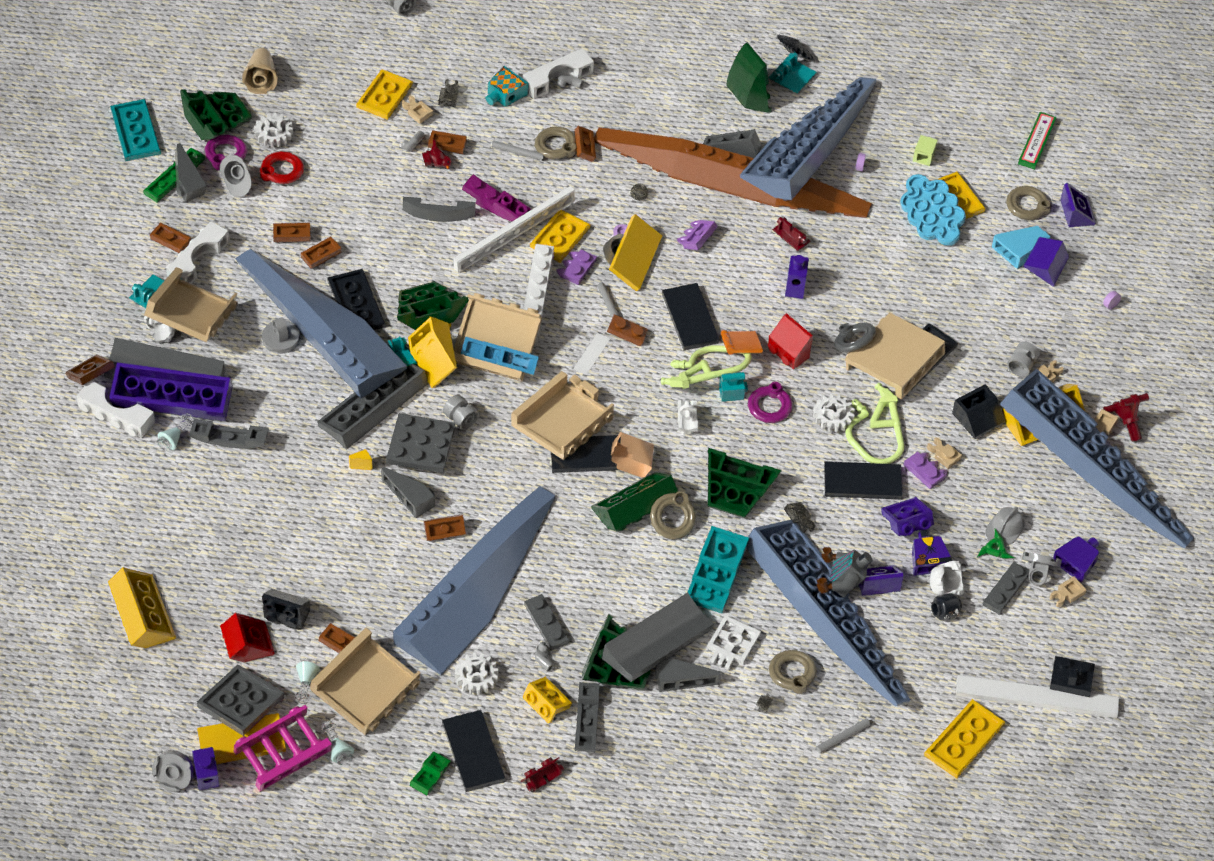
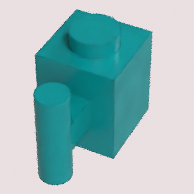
M744 372L721 374L719 378V392L722 402L744 400L745 393L748 392L747 381H744Z

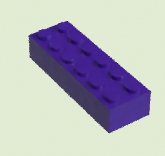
M117 362L109 398L115 407L130 408L139 404L153 412L226 422L233 385L229 377Z

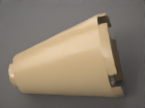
M259 48L254 51L242 74V82L250 92L266 94L267 91L275 89L278 76L271 53L265 48Z

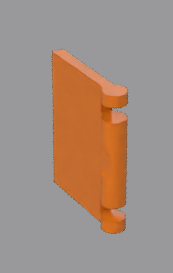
M722 330L720 333L729 355L734 353H763L756 331Z

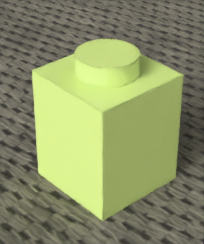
M920 135L914 151L913 162L930 166L938 140Z

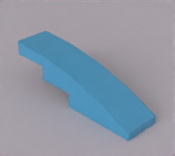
M465 337L461 350V355L534 375L539 358L535 355Z

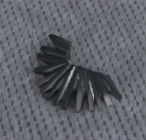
M777 35L778 40L789 53H797L802 58L815 61L812 54L801 45L799 40L785 35Z

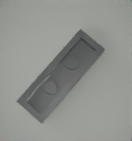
M1013 562L985 598L982 605L1000 615L1028 578L1030 571Z
M543 594L524 601V606L545 642L549 644L550 651L569 644V639Z

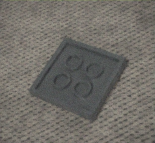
M399 413L386 457V464L443 473L455 430V423Z
M237 664L197 701V707L244 736L284 699V692Z

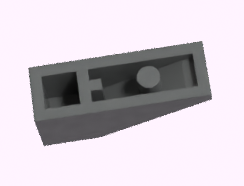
M755 129L706 136L703 142L704 145L755 158L762 148Z
M178 143L175 150L176 191L179 197H182L186 203L204 195L207 185L181 143Z
M386 467L381 469L382 481L415 518L435 507L436 496L432 489H428L423 483Z
M666 659L655 667L659 692L719 685L720 671L678 659Z

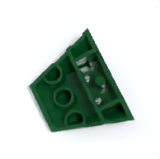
M747 42L741 47L734 59L726 86L744 108L771 113L772 108L768 106V99H771L766 90V85L769 84L767 65Z
M186 89L180 90L184 116L201 140L213 139L252 119L251 113L236 93L214 91L213 94H206L202 90H197V93L187 92Z
M435 281L400 290L397 320L414 330H417L430 317L447 323H453L469 299L466 296H458L456 291L449 292L447 287Z
M708 447V507L745 518L782 470L727 456L725 452Z
M608 614L594 640L582 670V680L643 690L651 669L630 682L602 659L605 644L627 631L624 626L621 627L613 620L614 617Z

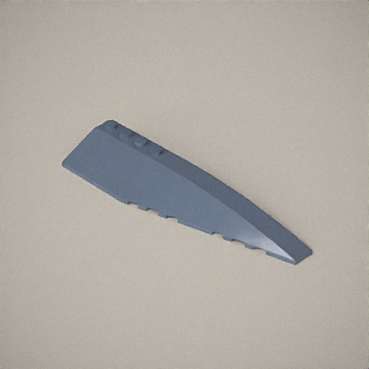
M859 77L847 86V90L839 91L836 94V98H829L825 101L824 106L819 105L802 117V121L792 124L790 130H783L780 133V137H773L742 171L740 178L775 198L792 200L844 137L874 88L876 79Z
M252 249L235 258L248 275L360 398H363L407 369L404 362L361 317Z
M1037 368L1016 385L1000 403L1035 438L1044 443L1051 452H1054L1086 482L1121 509L1183 548L1194 539L1178 519L1171 517V510L1167 506L1161 505L1157 500L1159 496L1155 491L1150 492L1146 487L1148 483L1127 459H1122L1121 451L1117 446L1113 447L1107 441L1109 437L1106 433L1100 432L1096 428L1098 424Z
M539 486L501 519L393 631L394 644L439 675H442L491 622L503 595L509 588L512 578H514L521 565L527 549L533 542L534 536L556 496Z
M791 519L753 528L748 536L749 541L746 549L816 634L847 666L895 707L909 703L910 698L902 684L893 676L894 670L891 665H887L884 661L885 655L883 651L878 650L876 647L877 641L866 621L858 615V607L855 603H851L848 598L850 593L842 597L836 591H832V589H829L826 593L819 592L817 579L826 578L829 584L832 566L823 560L819 550L795 521Z

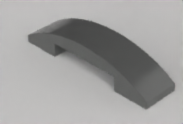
M403 196V211L424 220L454 222L474 217L476 214V202L457 201V206L422 204L421 198Z
M194 419L189 435L196 440L212 445L242 449L255 448L265 445L269 427L250 425L249 430L214 426L213 421Z
M579 682L575 751L595 752L600 683Z

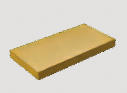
M634 214L628 223L609 270L633 290H640L662 235Z
M972 699L924 752V756L957 779L1005 725V721Z
M279 713L265 715L244 736L249 737L279 720ZM220 723L197 728L200 749L213 747L216 764L248 759L244 752L235 755L234 745L238 739L244 736L227 725ZM279 731L269 736L278 753L286 752L284 738ZM261 741L251 746L257 757L270 755Z

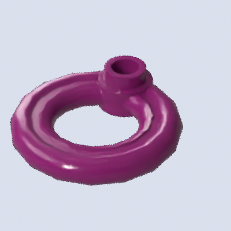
M227 134L210 139L204 149L207 159L212 162L215 170H220V164L225 158L223 154L215 152L219 145L230 144L234 146L237 150L234 155H237L242 160L246 158L248 152L247 146L242 139Z
M772 382L767 386L757 388L748 398L750 413L764 423L781 422L792 411L793 403L791 397L783 390L779 382ZM765 396L774 399L778 398L781 402V408L777 412L768 413L760 408L759 401Z

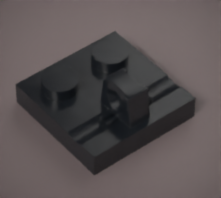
M1055 656L1050 689L1090 697L1095 664Z

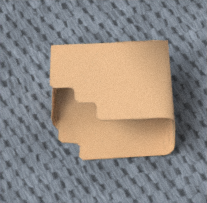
M620 432L612 443V462L617 464V469L643 478L652 469L654 444Z

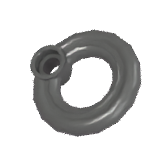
M867 322L849 325V323L842 324L839 327V334L835 339L834 346L840 352L859 350L873 340L876 328L873 324ZM865 332L864 336L857 341L845 342L847 339L852 338L855 333Z

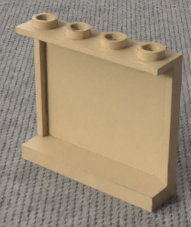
M176 267L148 300L144 316L207 342L211 336L214 337L218 328L221 329L224 321L228 320L231 311H235L238 301H236L238 293H234L229 300L181 280L183 270Z
M474 293V296L468 294V305L454 346L456 363L523 382L524 372L461 355V350L465 337L531 354L542 320V316L538 314L539 311L532 308L527 310L520 309L521 306L510 303V305L502 304L503 301L492 298V300L484 299L485 296Z
M889 312L875 327L876 334L873 340L863 348L847 354L845 358L846 370L849 371L854 366L895 388V396L902 400L945 354V341Z
M561 371L511 413V426L564 460L569 455H572L579 446L585 444L593 434H597L606 423L612 421L614 417V404L611 403L607 408L567 383L568 375Z
M364 628L311 680L310 690L364 735L370 730L373 732L379 726V721L383 717L387 718L392 713L393 707L397 703L401 704L407 697L406 694L418 687L421 674L420 671L414 674L371 639L372 632L367 628Z

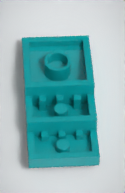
M711 526L687 591L697 606L723 613L749 537Z

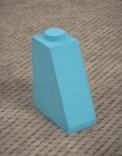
M1039 226L996 234L993 238L992 248L1018 269L1025 264L1039 237L1050 239L1051 236Z

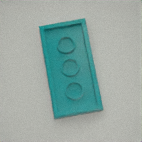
M145 99L110 106L125 162L161 154Z

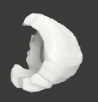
M144 316V322L148 329L155 332L152 334V337L156 342L168 343L171 341L176 329Z
M949 561L931 570L930 586L936 595L953 593L957 597H961L964 594L961 564L959 561Z

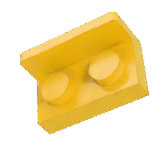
M546 676L530 682L523 694V699L547 723H551L556 714L570 709L572 702Z

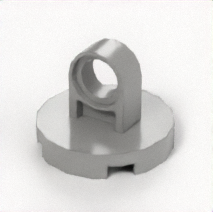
M282 317L273 320L262 332L263 345L267 350L276 351L278 354L294 350L300 340L298 328L293 323L285 321Z
M1023 552L1022 560L1031 562L1029 580L1036 586H1042L1046 583L1050 566L1061 567L1062 560L1058 558L1055 561V559L1049 556L1030 553L1029 555L1028 552ZM1037 571L1042 572L1044 576L1043 580L1039 583L1033 580V574Z
M168 750L162 752L155 759L152 765L153 777L156 776L162 788L177 792L191 783L194 776V767L187 755L179 751Z

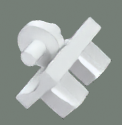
M678 400V431H682L683 435H692L693 431L698 432L697 400L690 402Z

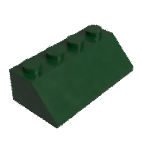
M654 472L592 505L591 508L607 529L619 532L624 530L626 525L631 522H639L643 519L642 516L650 514L651 508L658 498L664 494L677 493L678 489L672 475Z

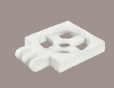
M725 615L707 645V649L714 652L710 662L714 664L717 658H719L717 666L722 667L723 663L727 662L724 668L726 670L730 669L734 661L743 665L759 639L761 631ZM729 627H736V629L732 632H727L724 630ZM744 631L750 636L751 642L742 639ZM717 637L726 640L727 644L724 648L717 645ZM736 637L738 641L735 643L731 642L730 638ZM737 646L746 649L745 652L740 655H737L732 651L734 647Z

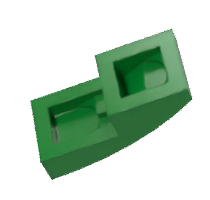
M433 751L423 762L422 769L412 778L410 787L427 796L443 776L451 760Z

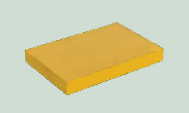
M381 69L356 103V108L388 120L412 87L413 81Z
M958 172L936 179L945 181L948 184L949 193L957 196L958 206L964 210L966 219L985 212L983 204Z
M560 210L532 240L530 248L535 250L536 244L554 246V260L561 263L590 229V224Z

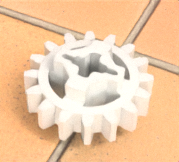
M268 113L266 118L261 116V121L257 120L254 126L255 138H258L259 143L264 142V146L270 144L271 148L275 144L280 147V143L286 145L287 140H291V135H293L292 122H289V118L284 119L283 114L279 117L276 113L273 116H270Z
M830 394L829 398L823 396L822 401L818 399L817 404L814 405L813 418L816 419L815 423H821V429L827 427L828 432L831 429L838 432V428L844 431L846 426L850 425L851 421L854 420L855 409L852 408V402L846 403L847 398L840 399V395H837L836 398L832 394Z
M473 653V657L465 655V661L459 659V665L455 666L454 675L457 680V686L462 685L463 692L468 689L470 695L473 691L480 695V691L483 690L485 693H488V687L494 688V683L498 682L499 670L496 668V662H491L490 656L485 659L483 653H481L480 657Z

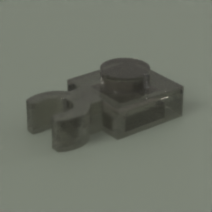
M449 79L445 80V88H441L438 105L456 108L459 90H457L458 80H455L453 85L449 84Z
M803 503L787 504L784 510L793 523L799 524L800 531L805 533L809 529L810 532H813L816 525L813 521L809 520L811 515Z

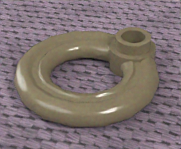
M560 126L549 127L538 133L535 138L534 146L537 152L543 154L545 158H573L577 153L575 135L567 128ZM552 136H560L566 140L562 148L557 150L549 149L545 145V141Z
M1032 186L1016 187L1010 191L1006 199L1008 210L1014 216L1024 220H1035L1048 215L1052 207L1047 196L1041 190ZM1025 195L1034 197L1038 202L1037 208L1034 210H1024L1018 206L1017 199Z
M679 491L677 493L664 494L658 498L651 508L650 518L651 524L658 534L664 538L674 540L683 538L691 532L695 525L696 514L688 495L683 491ZM677 497L682 498V503L677 502ZM674 505L683 510L685 517L679 527L671 528L664 524L662 521V511L665 507Z
M784 650L776 654L770 661L768 668L770 677L775 684L782 688L793 690L796 694H802L807 690V686L815 679L817 672L813 659L806 653L798 650ZM787 661H797L804 666L805 671L802 676L798 675L791 679L781 673V666Z

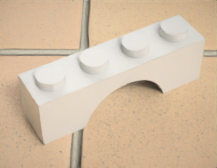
M582 48L532 71H528L523 74V79L528 82V93L533 99L549 93L550 81L561 75H571L579 79L593 73L594 61Z
M210 221L206 227L204 226L195 239L193 238L184 251L182 250L178 254L174 262L167 266V277L178 267L183 270L180 279L192 284L197 278L196 266L193 264L194 261L203 254H219L229 243L228 230Z
M92 380L77 394L78 407L82 411L90 412L98 419L106 420L114 427L126 430L131 436L143 438L155 424L154 412L139 404L125 409L111 406L107 402L106 388Z

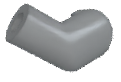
M561 75L558 77L557 85L564 88L566 83L581 88L584 81L571 75Z
M418 131L410 141L404 140L401 146L402 149L407 152L412 151L425 138L424 132Z
M541 642L536 647L535 660L549 672L554 667V664L547 658L550 646L547 642Z

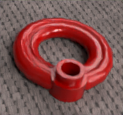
M285 151L273 152L262 161L260 177L263 181H272L278 184L293 183L303 175L304 165L302 160L293 153ZM277 161H287L293 165V170L288 174H278L274 172L272 165Z

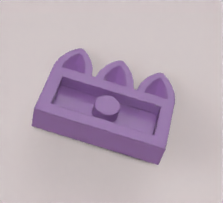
M697 220L691 222L690 224L693 228L684 230L686 236L678 238L677 241L683 245L684 249L699 250L718 226L715 221Z
M582 249L579 252H569V256L573 260H564L563 264L566 268L556 269L560 277L577 285L580 284L597 261V256Z
M917 451L906 459L903 465L929 489H932L946 478L948 470H938V461H928L929 453H919Z

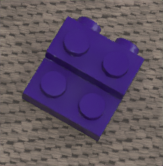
M917 497L881 508L882 516L890 522L891 530L898 536L911 535L914 531L927 530L934 525L932 510Z

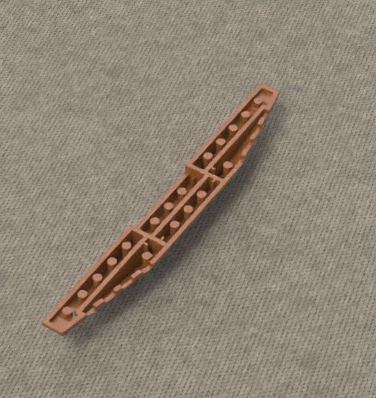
M598 127L594 136L595 143L612 151L613 149L619 151L621 155L627 158L628 156L632 157L638 163H645L651 166L653 170L662 171L671 178L774 207L787 206L790 209L796 210L804 208L813 212L820 210L826 211L829 214H835L836 212L844 213L845 216L867 218L872 204L813 178L807 181L792 200L775 198L740 178L742 171L754 158L682 138Z

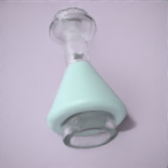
M182 414V421L175 428L158 433L157 444L163 450L176 449L180 433L187 426L192 427L194 418L190 414Z
M310 658L302 659L296 665L301 686L300 691L295 693L294 697L296 702L300 704H306L311 699V696L308 694V687L311 680L320 672L317 662Z
M326 721L321 725L322 734H327L331 740V760L335 763L338 762L339 765H344L353 759L354 748L338 738L335 732L336 723Z

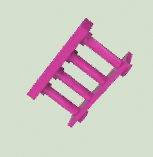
M306 704L302 707H294L286 716L249 737L244 736L236 741L234 745L235 755L244 752L258 773L255 786L259 792L331 751L332 744L329 739H318L305 720L304 716L307 715L308 708ZM296 721L311 743V747L305 751L300 749L286 728ZM278 731L294 754L287 761L282 759L269 739V736ZM260 741L276 763L275 768L270 771L264 769L251 749V746Z

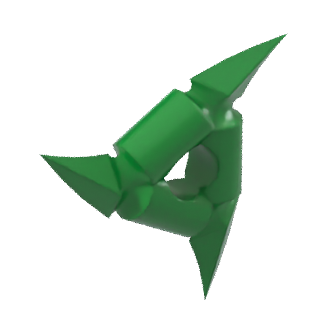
M996 529L995 538L986 543L977 556L988 553V555L1000 558H1015L1006 553L1003 538ZM997 545L999 550L993 549L992 547Z

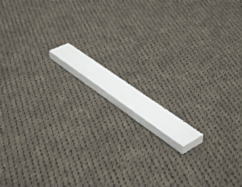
M569 186L454 257V269L458 273L462 272L575 201V190Z
M957 675L955 696L1113 718L1118 716L1119 697L1093 693L1090 694V697L1051 690L1050 687Z

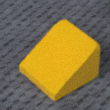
M367 449L349 455L350 469L373 470L372 458Z

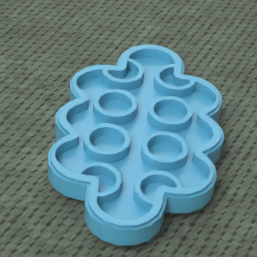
M921 174L909 177L906 181L907 192L902 195L900 200L901 208L904 212L908 213L909 223L917 227L918 235L925 240L936 238L941 244L947 246L957 243L960 239L959 227L965 223L966 219L964 210L958 206L957 196L949 193V187L945 181H929L926 176Z

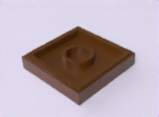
M96 354L66 371L65 374L68 379L84 385L115 366L113 361Z

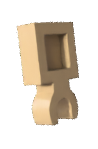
M411 95L409 96L410 103L402 101V107L408 110V115L419 124L433 116L431 108L422 101L416 103L415 98Z
M1054 360L1048 368L1043 364L1037 369L1053 382L1056 380V376L1062 374L1064 368H1054L1057 365V361Z
M576 375L569 379L572 382L570 385L596 402L598 401L599 390L594 384H590L586 380L581 381Z
M1101 409L1095 418V422L1098 424L1096 428L1100 432H1105L1109 435L1118 422V417Z
M937 437L934 438L933 442L937 446H933L930 443L927 444V450L936 453L934 458L947 469L961 460L962 455L949 444L943 446L941 440Z
M1073 576L1060 584L1058 590L1050 594L1049 599H1060L1057 601L1056 606L1061 607L1066 599L1069 603H1072L1085 595L1086 589Z

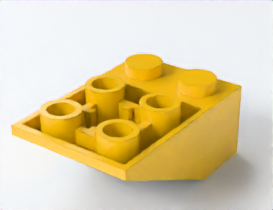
M430 317L408 337L410 352L419 368L425 370L431 388H435L457 368L449 323Z

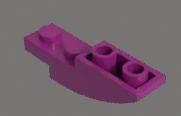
M474 174L462 187L463 191L476 199L478 206L511 222L532 210L506 191L500 193Z

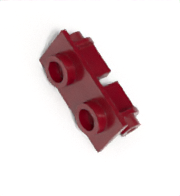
M779 217L777 220L778 225L772 229L797 251L811 242L805 233L794 228L785 217Z
M550 757L541 763L542 767L536 770L533 767L524 773L525 778L521 782L527 781L526 788L529 792L532 790L536 791L546 784L543 776H546L550 782L562 775L564 768L556 762L560 757L554 760Z

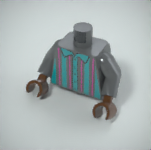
M824 547V554H821L823 560L826 563H830L834 559L835 561L832 564L830 583L828 584L826 578L817 579L819 592L826 593L829 589H832V591H836L842 597H845L866 578L867 567L873 561L871 555L867 552L861 555L856 550L848 553L837 552V554H834L830 547Z

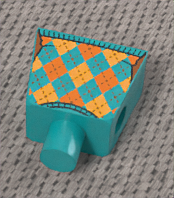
M504 65L488 82V95L485 99L490 105L498 101L506 107L528 95V82Z

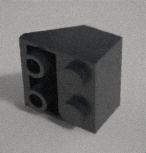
M986 384L955 399L952 414L974 439L1000 427L1006 422L997 397Z
M270 589L262 595L264 618L272 623L285 624L292 629H302L310 612V600L276 589Z

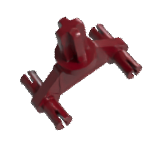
M1147 393L1142 395L1132 394L1129 398L1121 399L1120 402L1116 401L1112 405L1103 407V410L1109 413L1115 412L1123 420V425H1127L1132 442L1142 439L1137 423L1140 421L1137 413L1139 404L1149 401Z

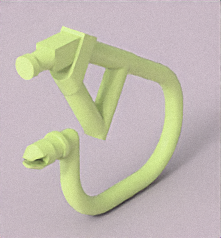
M721 345L706 346L695 351L689 361L673 360L670 363L673 368L689 369L678 374L679 377H662L661 385L666 384L670 385V387H682L685 389L689 388V384L721 377V374L737 373L749 366L752 355L751 353H740L745 356V360L741 364L731 368L711 371L706 360H701V362L694 365L697 358L705 353L727 352L725 346ZM703 369V374L692 376Z
M879 382L875 385V389L880 392L881 398L870 420V429L894 427L898 443L897 451L888 458L878 459L869 455L854 439L852 435L853 427L869 416L866 407L857 399H853L851 402L859 415L855 416L851 424L846 426L845 433L848 442L866 461L870 463L891 464L902 456L905 445L897 410V396H894L888 388H884ZM884 407L890 408L892 419L879 420Z

